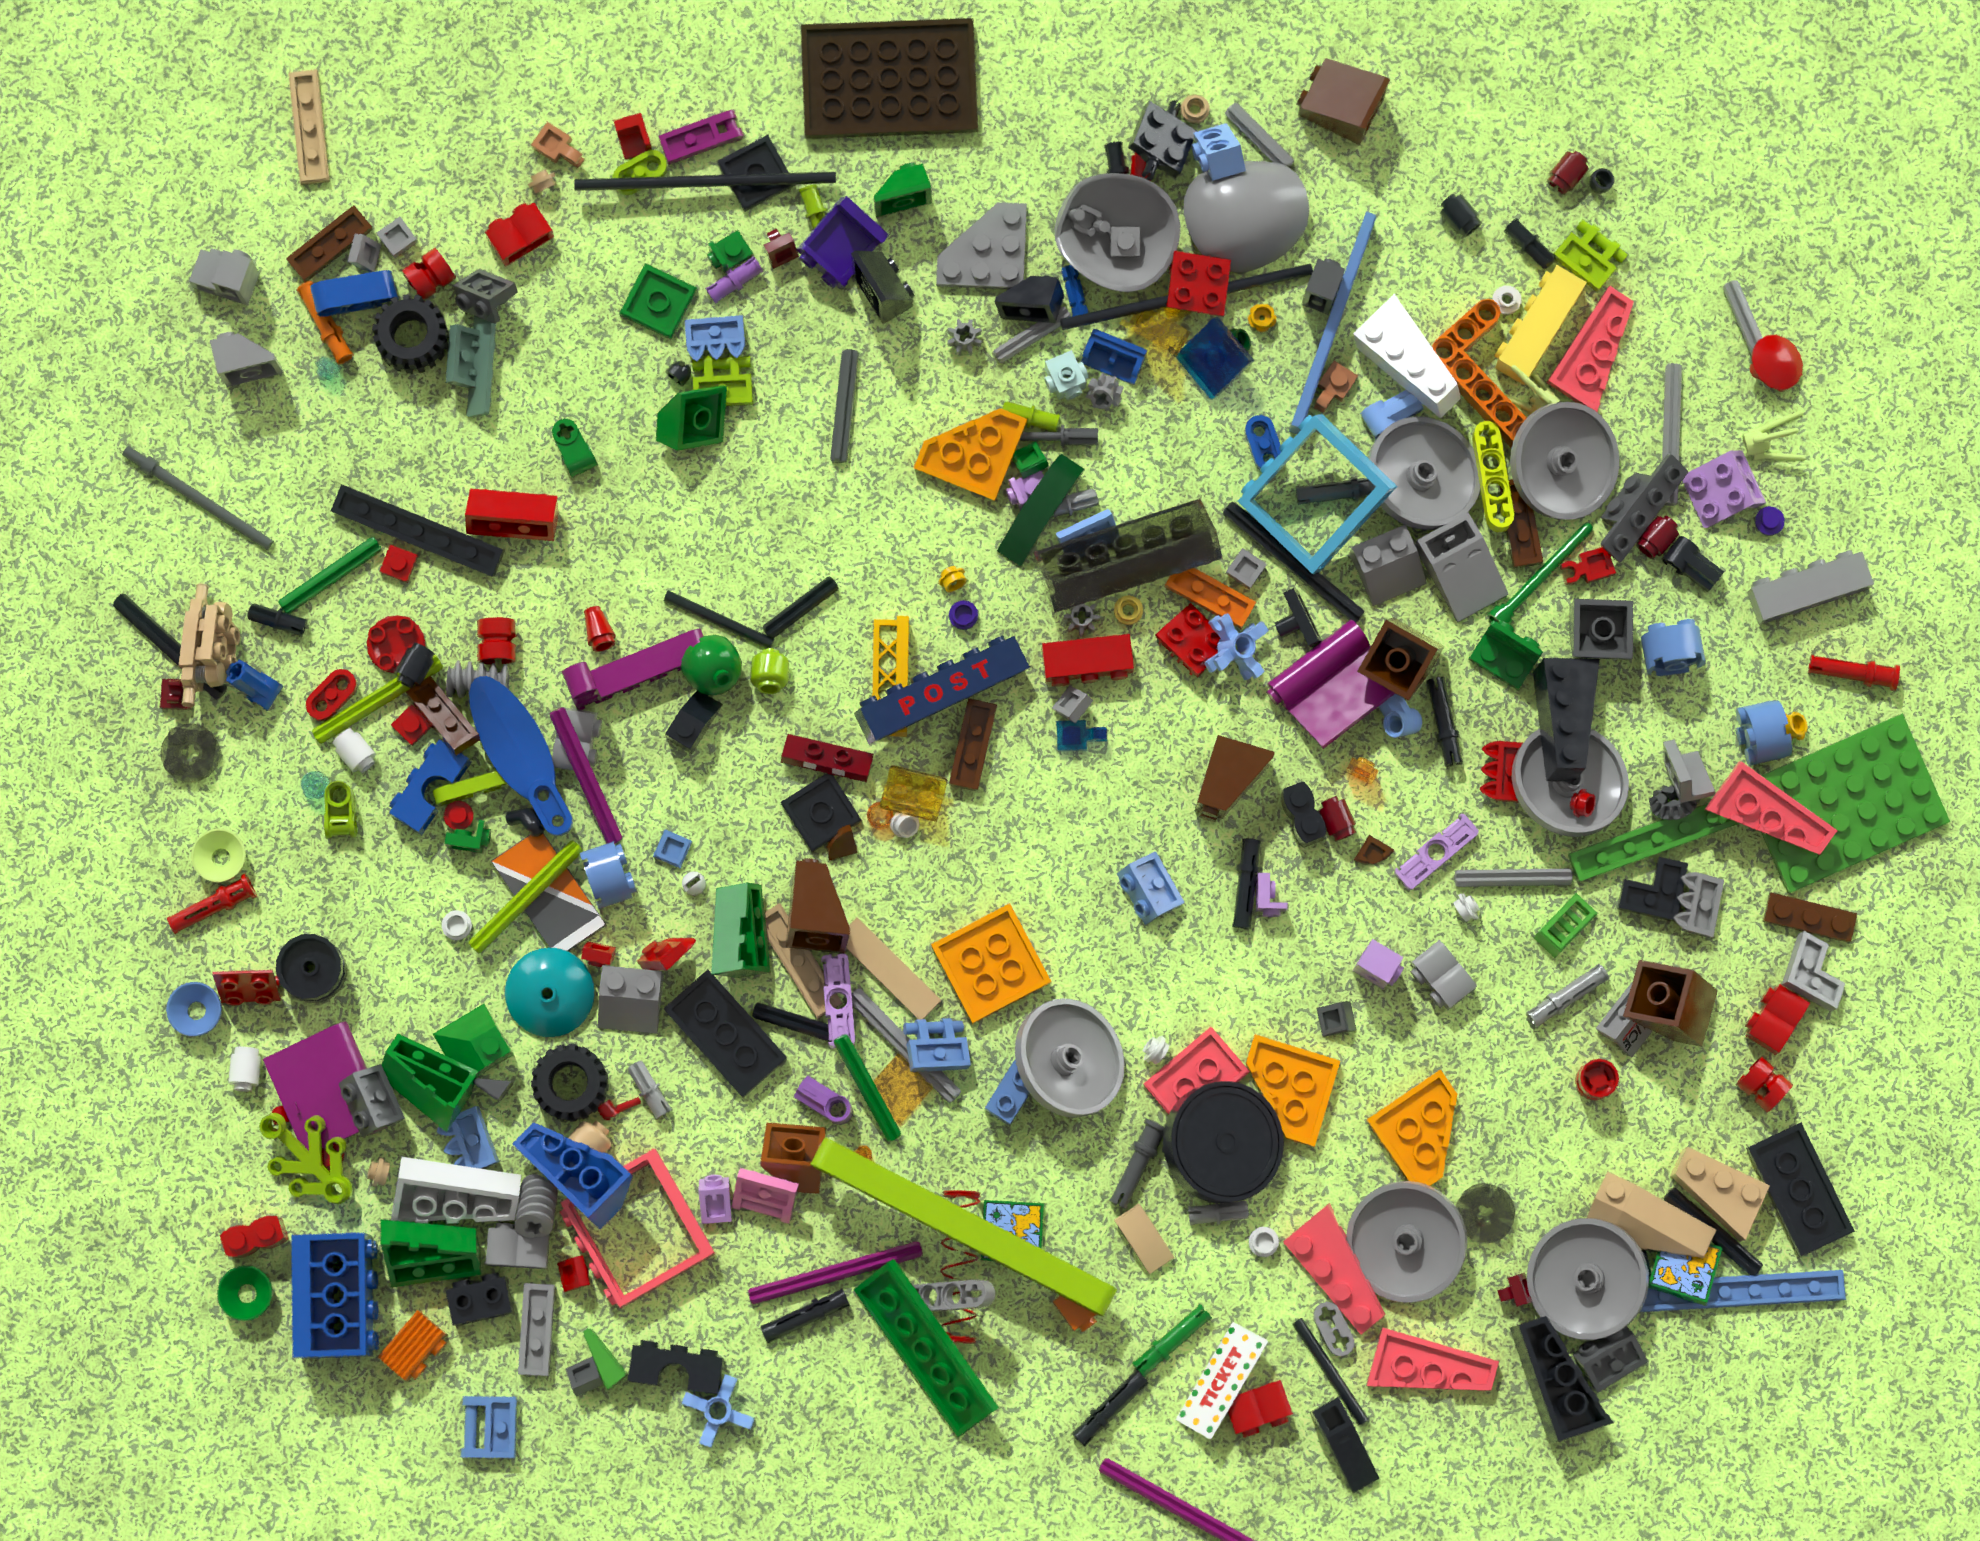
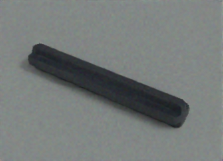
M1671 1188L1666 1193L1664 1201L1714 1228L1716 1232L1711 1242L1716 1246L1722 1247V1251L1749 1275L1755 1276L1761 1270L1762 1262L1678 1189Z

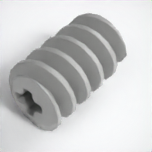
M457 660L454 668L448 667L446 694L448 697H452L456 690L458 697L464 698L467 690L468 693L470 691L471 683L479 676L491 677L509 689L508 667L504 664L501 672H497L496 665L492 663L489 671H486L484 663L480 662L478 669L474 670L472 662L469 661L466 668L462 669L460 661Z
M530 1174L521 1182L514 1229L518 1235L524 1238L544 1237L553 1230L558 1189L543 1176Z

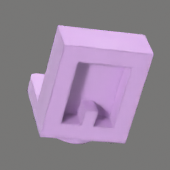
M1042 471L1024 479L1022 477L1016 480L1014 477L1009 479L1008 485L1010 488L1006 489V493L1012 506L1017 504L1021 511L1044 476Z
M1258 873L1256 878V912H1263V917H1280L1281 912H1286L1288 909V903L1270 902V898H1275V881H1270V873Z
M709 1175L704 1179H700L699 1200L702 1224L732 1222L729 1177L722 1178L721 1175Z

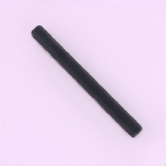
M1231 502L1224 509L1223 515L1345 618L1348 620L1352 619L1355 623L1364 615V610L1319 572L1312 574L1269 531L1238 504Z

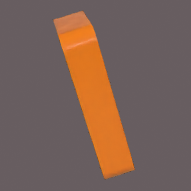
M1483 299L1438 337L1433 343L1432 348L1435 352L1436 349L1441 347L1449 350L1451 355L1449 358H1439L1457 382L1459 393L1485 421H1491L1499 427L1501 438L1512 448L1515 434L1527 417L1465 353L1494 328L1500 317L1501 311L1498 303L1491 299ZM1488 310L1492 313L1493 319L1483 320L1479 316V311ZM1459 329H1467L1472 334V338L1462 339L1457 331ZM1466 369L1470 373V378L1466 380L1460 379L1456 375V370ZM1476 391H1487L1490 399L1487 401L1478 399ZM1496 412H1507L1510 420L1508 422L1499 421L1496 417Z

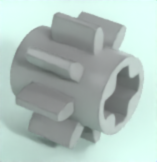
M957 319L956 328L947 329V333L954 337L947 341L948 347L954 345L957 347L956 355H960L961 351H967L971 356L972 347L974 345L981 347L982 341L975 338L982 334V329H974L972 319L968 323H961ZM965 332H968L969 338L961 342L960 335L963 336Z
M1102 373L1098 381L1094 378L1091 379L1088 384L1089 391L1086 398L1091 399L1093 408L1105 409L1108 412L1111 404L1118 407L1122 399L1120 395L1124 387L1119 386L1116 380L1117 377L1105 376Z
M1081 599L1080 604L1077 606L1069 603L1068 607L1071 614H1065L1063 620L1071 621L1068 632L1074 629L1079 630L1080 637L1083 636L1084 630L1087 629L1094 633L1095 627L1092 622L1100 621L1099 615H1093L1096 604H1092L1089 607L1085 605L1084 599ZM1081 611L1085 612V617H1090L1083 624L1079 623L1078 618H1074Z

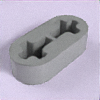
M1323 1302L1316 1306L1313 1312L1314 1322L1328 1350L1335 1356L1348 1355L1354 1348V1338L1340 1309L1332 1302ZM1323 1307H1326L1328 1311L1334 1310L1335 1315L1332 1316V1321L1335 1327L1330 1328L1326 1320L1320 1321L1319 1316L1322 1314L1321 1309ZM1337 1330L1341 1338H1348L1349 1342L1345 1344V1351H1342L1340 1348L1334 1349L1332 1343L1336 1341V1338L1332 1331Z

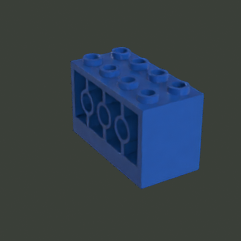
M365 1232L291 1235L293 1358L374 1357V1350L379 1349V1334L373 1331V1320H378L379 1316L378 1301L373 1300V1289H378V1272L372 1270V1259H377L378 1257L377 1241H373L372 1235ZM338 1259L343 1262V1268H340L339 1272L333 1269V1265L337 1263ZM338 1289L344 1292V1297L340 1299L339 1303L337 1300H334V1294L338 1292ZM340 1319L344 1323V1329H341L338 1334V1331L334 1330V1325Z

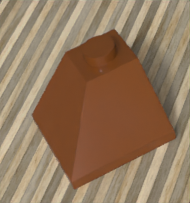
M766 1122L760 1166L772 1177L797 1183V1192L819 1194L822 1172L810 1164L825 1138L826 1127Z

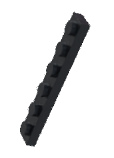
M343 484L339 488L331 509L333 513L492 577H495L505 552L502 548Z

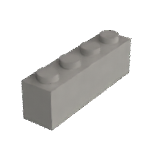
M1852 550L1845 551L1836 555V560L1826 563L1824 559L1817 560L1808 564L1809 569L1798 572L1797 568L1782 572L1779 579L1770 581V578L1766 577L1753 582L1754 587H1751L1747 594L1758 624L1761 625L1870 589L1874 582L1863 552L1853 554Z

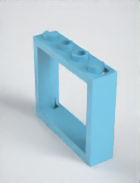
M1323 414L1314 415L1313 417L1309 415L1300 423L1298 428L1301 431L1294 438L1290 436L1279 447L1281 453L1275 460L1270 458L1260 468L1262 474L1256 481L1252 479L1242 488L1241 493L1243 495L1238 500L1312 574L1320 572L1398 487ZM1317 429L1376 487L1315 555L1312 556L1254 499Z

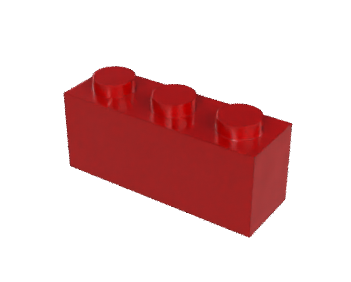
M470 488L465 512L466 534L554 541L559 513L558 496Z
M1130 634L1042 643L1045 683L1052 682L1054 687L1069 685V680L1081 679V683L1098 682L1099 677L1110 676L1111 680H1122L1128 678V674L1134 671Z

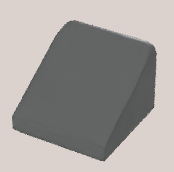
M1342 1001L1316 1008L1322 1037L1357 1030L1351 1001Z
M476 1078L474 1081L477 1087L498 1102L504 1098L513 1085L511 1081Z

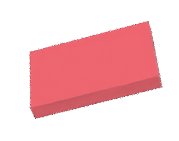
M1210 1027L1143 1085L1169 1115L1177 1101L1192 1089L1220 1081L1238 1083L1250 1071L1216 1031Z

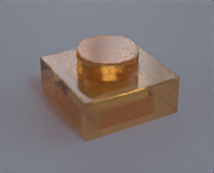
M1352 757L1345 772L1372 785L1379 770L1374 768L1375 764L1363 757H1359L1358 760Z

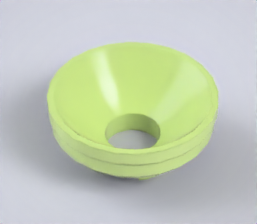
M219 828L211 829L204 832L195 841L191 852V860L196 872L205 880L222 883L234 879L242 871L246 862V850L241 839L233 832ZM219 849H225L230 854V861L222 867L216 866L212 859L213 854Z

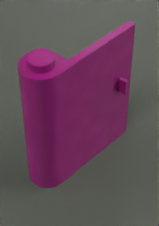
M1352 619L1268 682L1269 690L1266 691L1275 705L1281 703L1322 749L1396 694L1357 672L1371 645L1362 629Z
M347 1021L335 1024L263 1059L295 1135L308 1150V1133L305 1130V1122L312 1116H321L326 1124L324 1131L321 1132L322 1150L326 1148L327 1142L334 1137L346 1139L359 1133V1130L354 1125L349 1107L342 1098L339 1082L352 1073L367 1069V1066ZM312 1121V1127L318 1130L317 1122ZM387 1127L378 1129V1130L374 1131L373 1133H371L370 1135L376 1134V1133H378V1132H380V1131L386 1129Z

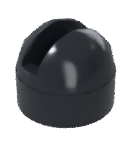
M1599 168L1591 175L1589 185L1595 193H1605L1613 186L1615 181L1614 175L1608 169Z
M675 361L665 371L671 379L677 378L679 381L676 383L682 387L691 377V368L689 365H685L683 361Z

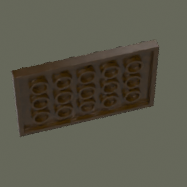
M973 18L801 24L805 139L978 133Z

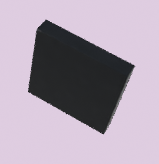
M768 135L717 161L724 175L789 173ZM795 184L730 187L744 212L792 188Z
M828 773L780 802L811 852L830 842L837 835V831L840 828L849 824L852 828L862 822V819L835 777Z

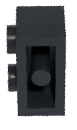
M498 1272L481 1276L482 1282L470 1284L469 1279L453 1282L452 1288L445 1290L452 1325L460 1326L515 1313L507 1277H500Z

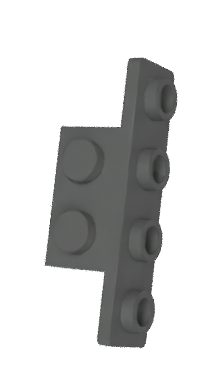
M1667 454L1651 476L1634 472L1625 481L1624 487L1616 498L1609 502L1607 510L1601 516L1603 521L1613 526L1602 540L1601 546L1616 561H1623L1688 474V470L1673 455Z

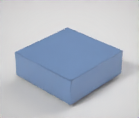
M665 829L653 857L681 869L692 841Z

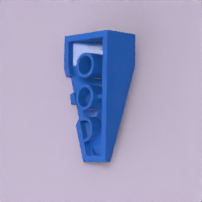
M534 1122L512 1143L599 1230L622 1208L633 1176L612 1155L599 1152L586 1144L573 1141L558 1132Z

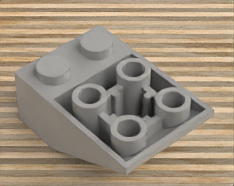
M1469 512L1417 540L1415 546L1419 557L1457 623L1509 595L1485 540Z

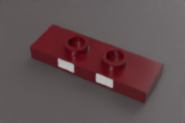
M788 734L780 762L867 783L874 754Z

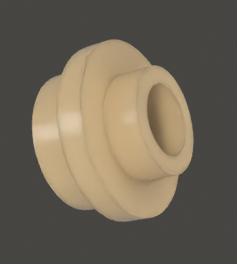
M1190 95L1182 102L1181 114L1189 123H1201L1209 115V103L1200 95ZM1197 105L1201 111L1198 114H1193L1190 112V107Z
M543 170L530 176L532 182L528 184L529 188H533L536 194L556 185L554 181L556 176L554 172L548 174L547 170Z
M378 1157L377 1162L371 1161L367 1179L372 1180L371 1186L376 1187L377 1184L384 1186L388 1177L390 1163L385 1162L382 1157Z

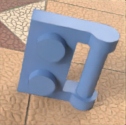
M463 1396L465 1432L464 1448H461V1457L516 1458L517 1397ZM477 1406H485L484 1448H476Z

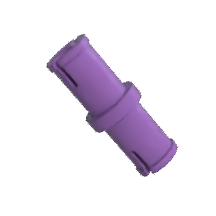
M752 256L751 259L733 271L731 269L726 271V276L705 289L714 303L717 304L718 301L736 289L738 291L743 289L742 285L764 271L755 257Z

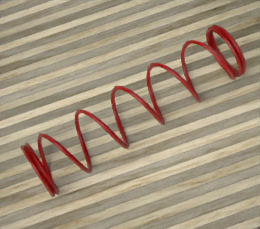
M945 1190L942 1192V1196L946 1198L965 1196V1198L977 1201L960 1205L962 1208L974 1206L981 1202L978 1199L981 1197V1193L978 1191ZM947 1237L941 1241V1244L945 1248L952 1251L955 1250L954 1248L944 1244L945 1241L950 1240L951 1238ZM963 1252L966 1255L975 1257V1259L947 1265L940 1270V1273L947 1278L956 1279L943 1273V1270L975 1262L979 1257L969 1252ZM960 1291L953 1292L952 1295L960 1294ZM963 1309V1311L971 1313L974 1316L946 1322L941 1324V1326L943 1327L946 1325L974 1319L977 1316V1314L971 1310ZM946 1332L953 1342L964 1344L976 1343L975 1337L954 1336Z

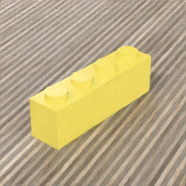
M1556 265L1552 273L1546 271L1538 284L1542 288L1537 297L1532 294L1524 307V310L1527 311L1524 319L1517 318L1509 333L1513 335L1508 344L1502 342L1494 356L1498 358L1495 369L1525 386L1526 384L1512 371L1511 367L1515 365L1528 378L1531 377L1583 292L1587 282Z

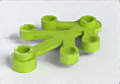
M271 1113L262 1118L259 1124L261 1134L268 1139L278 1138L300 1160L289 1161L283 1156H276L268 1162L269 1172L274 1176H279L283 1173L314 1174L321 1181L308 1183L305 1178L297 1177L289 1183L288 1188L291 1195L295 1197H301L304 1194L323 1195L327 1201L334 1204H342L351 1197V1182L343 1175L342 1153L347 1148L343 1138L334 1137L327 1142L326 1151L330 1155V1172L323 1166L321 1132L324 1131L326 1124L321 1116H312L305 1122L309 1150L286 1128V1121L282 1115ZM272 1120L278 1123V1129L273 1127ZM312 1121L317 1122L318 1130L312 1127ZM333 1142L339 1145V1151L334 1150ZM275 1161L281 1164V1170L275 1168ZM296 1182L302 1185V1192H298L295 1189ZM335 1184L341 1187L342 1193L336 1191Z

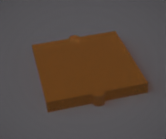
M899 1053L874 1080L894 1120L900 1125L933 1089L918 1072H910L909 1063Z

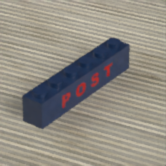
M1003 635L989 641V648L981 652L976 647L962 654L964 658L962 661L954 664L953 659L938 665V672L930 676L925 671L911 678L913 683L903 688L900 683L885 691L887 696L879 700L874 695L860 702L861 708L854 712V715L868 744H873L1030 668L1015 636L1006 640Z

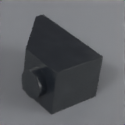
M1029 276L996 296L994 302L1001 319L1056 323L1065 295L1058 277Z
M696 691L680 709L666 731L665 736L667 740L693 754L723 704L706 694Z

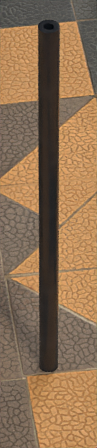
M836 172L574 179V190L836 183Z
M1309 263L1228 281L1227 294L1312 275L1313 268ZM1168 295L1060 319L1062 330L1166 308Z

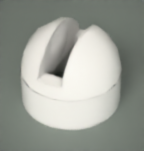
M693 871L683 877L682 887L687 894L696 896L704 891L706 881L701 873ZM698 876L700 881L689 889L686 885Z

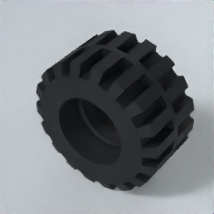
M406 294L403 295V300L398 301L397 297L392 298L393 304L388 306L385 303L381 307L383 312L382 314H376V324H373L372 327L374 333L373 340L381 357L389 366L393 365L395 370L401 372V369H404L407 374H413V370L423 373L425 372L424 367L428 365L432 369L436 366L435 361L437 359L440 361L443 359V350L448 349L447 338H449V331L438 307H434L433 302L428 299L424 301L422 296L415 295L414 299H411L410 295ZM416 320L427 326V335L419 345L407 348L396 344L394 340L395 332L404 322Z
M562 1044L558 1045L556 1049L546 1051V1055L538 1059V1064L532 1071L533 1081H531V1087L533 1088L534 1098L539 1103V1106L549 1115L559 1120H569L570 1122L581 1118L584 1120L591 1113H596L600 1104L604 1103L606 1091L609 1089L608 1074L601 1060L589 1049L583 1046L579 1047L576 1044H569L568 1046ZM568 1065L581 1068L588 1080L585 1092L574 1100H564L558 1097L552 1085L556 1072Z

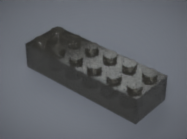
M1200 498L1033 552L1041 583L1054 613L1223 559L1217 531Z

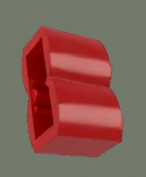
M535 202L529 205L527 203L519 205L513 210L512 216L504 220L502 218L494 220L488 225V230L485 231L487 240L504 266L510 265L554 238L553 230Z
M1781 984L1777 985L1774 989L1769 987L1760 1000L1764 1004L1759 1014L1754 1011L1745 1024V1027L1749 1029L1745 1036L1774 1055L1780 1053L1810 1005L1808 1001Z
M264 1216L256 1219L249 1226H233L220 1234L225 1255L232 1258L250 1256L259 1248H275L289 1239L283 1218L278 1216Z
M1281 1379L1238 1394L1227 1412L1235 1434L1242 1433L1243 1438L1259 1433V1426L1269 1422L1272 1428L1289 1422L1287 1416L1293 1414Z

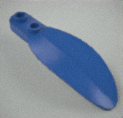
M488 676L475 678L471 683L469 691L470 709L476 731L479 733L480 741L487 756L504 781L515 792L530 801L549 834L553 836L567 834L573 826V817L556 788L553 759L538 725L524 705L503 684ZM542 791L549 793V798L546 801L539 800V794ZM556 817L564 819L563 824L559 827L553 825V820Z

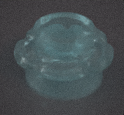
M322 355L318 362H314L318 367L316 373L323 378L331 381L333 377H340L339 372L342 366L332 359Z
M312 771L302 778L301 788L307 798L321 799L325 796V789L330 784V781L322 772Z

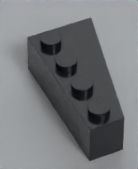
M1543 658L1533 671L1546 781H1575L1586 769L1600 659Z
M1547 1316L1509 1327L1549 1443L1559 1442L1614 1423L1599 1403L1600 1400L1594 1390H1591L1585 1381L1578 1365L1573 1362L1567 1352L1568 1349Z

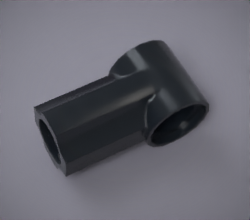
M1679 536L1663 556V563L1665 565L1669 563L1677 569V574H1684L1706 592H1709L1724 571L1700 553L1701 550L1695 543L1684 536Z

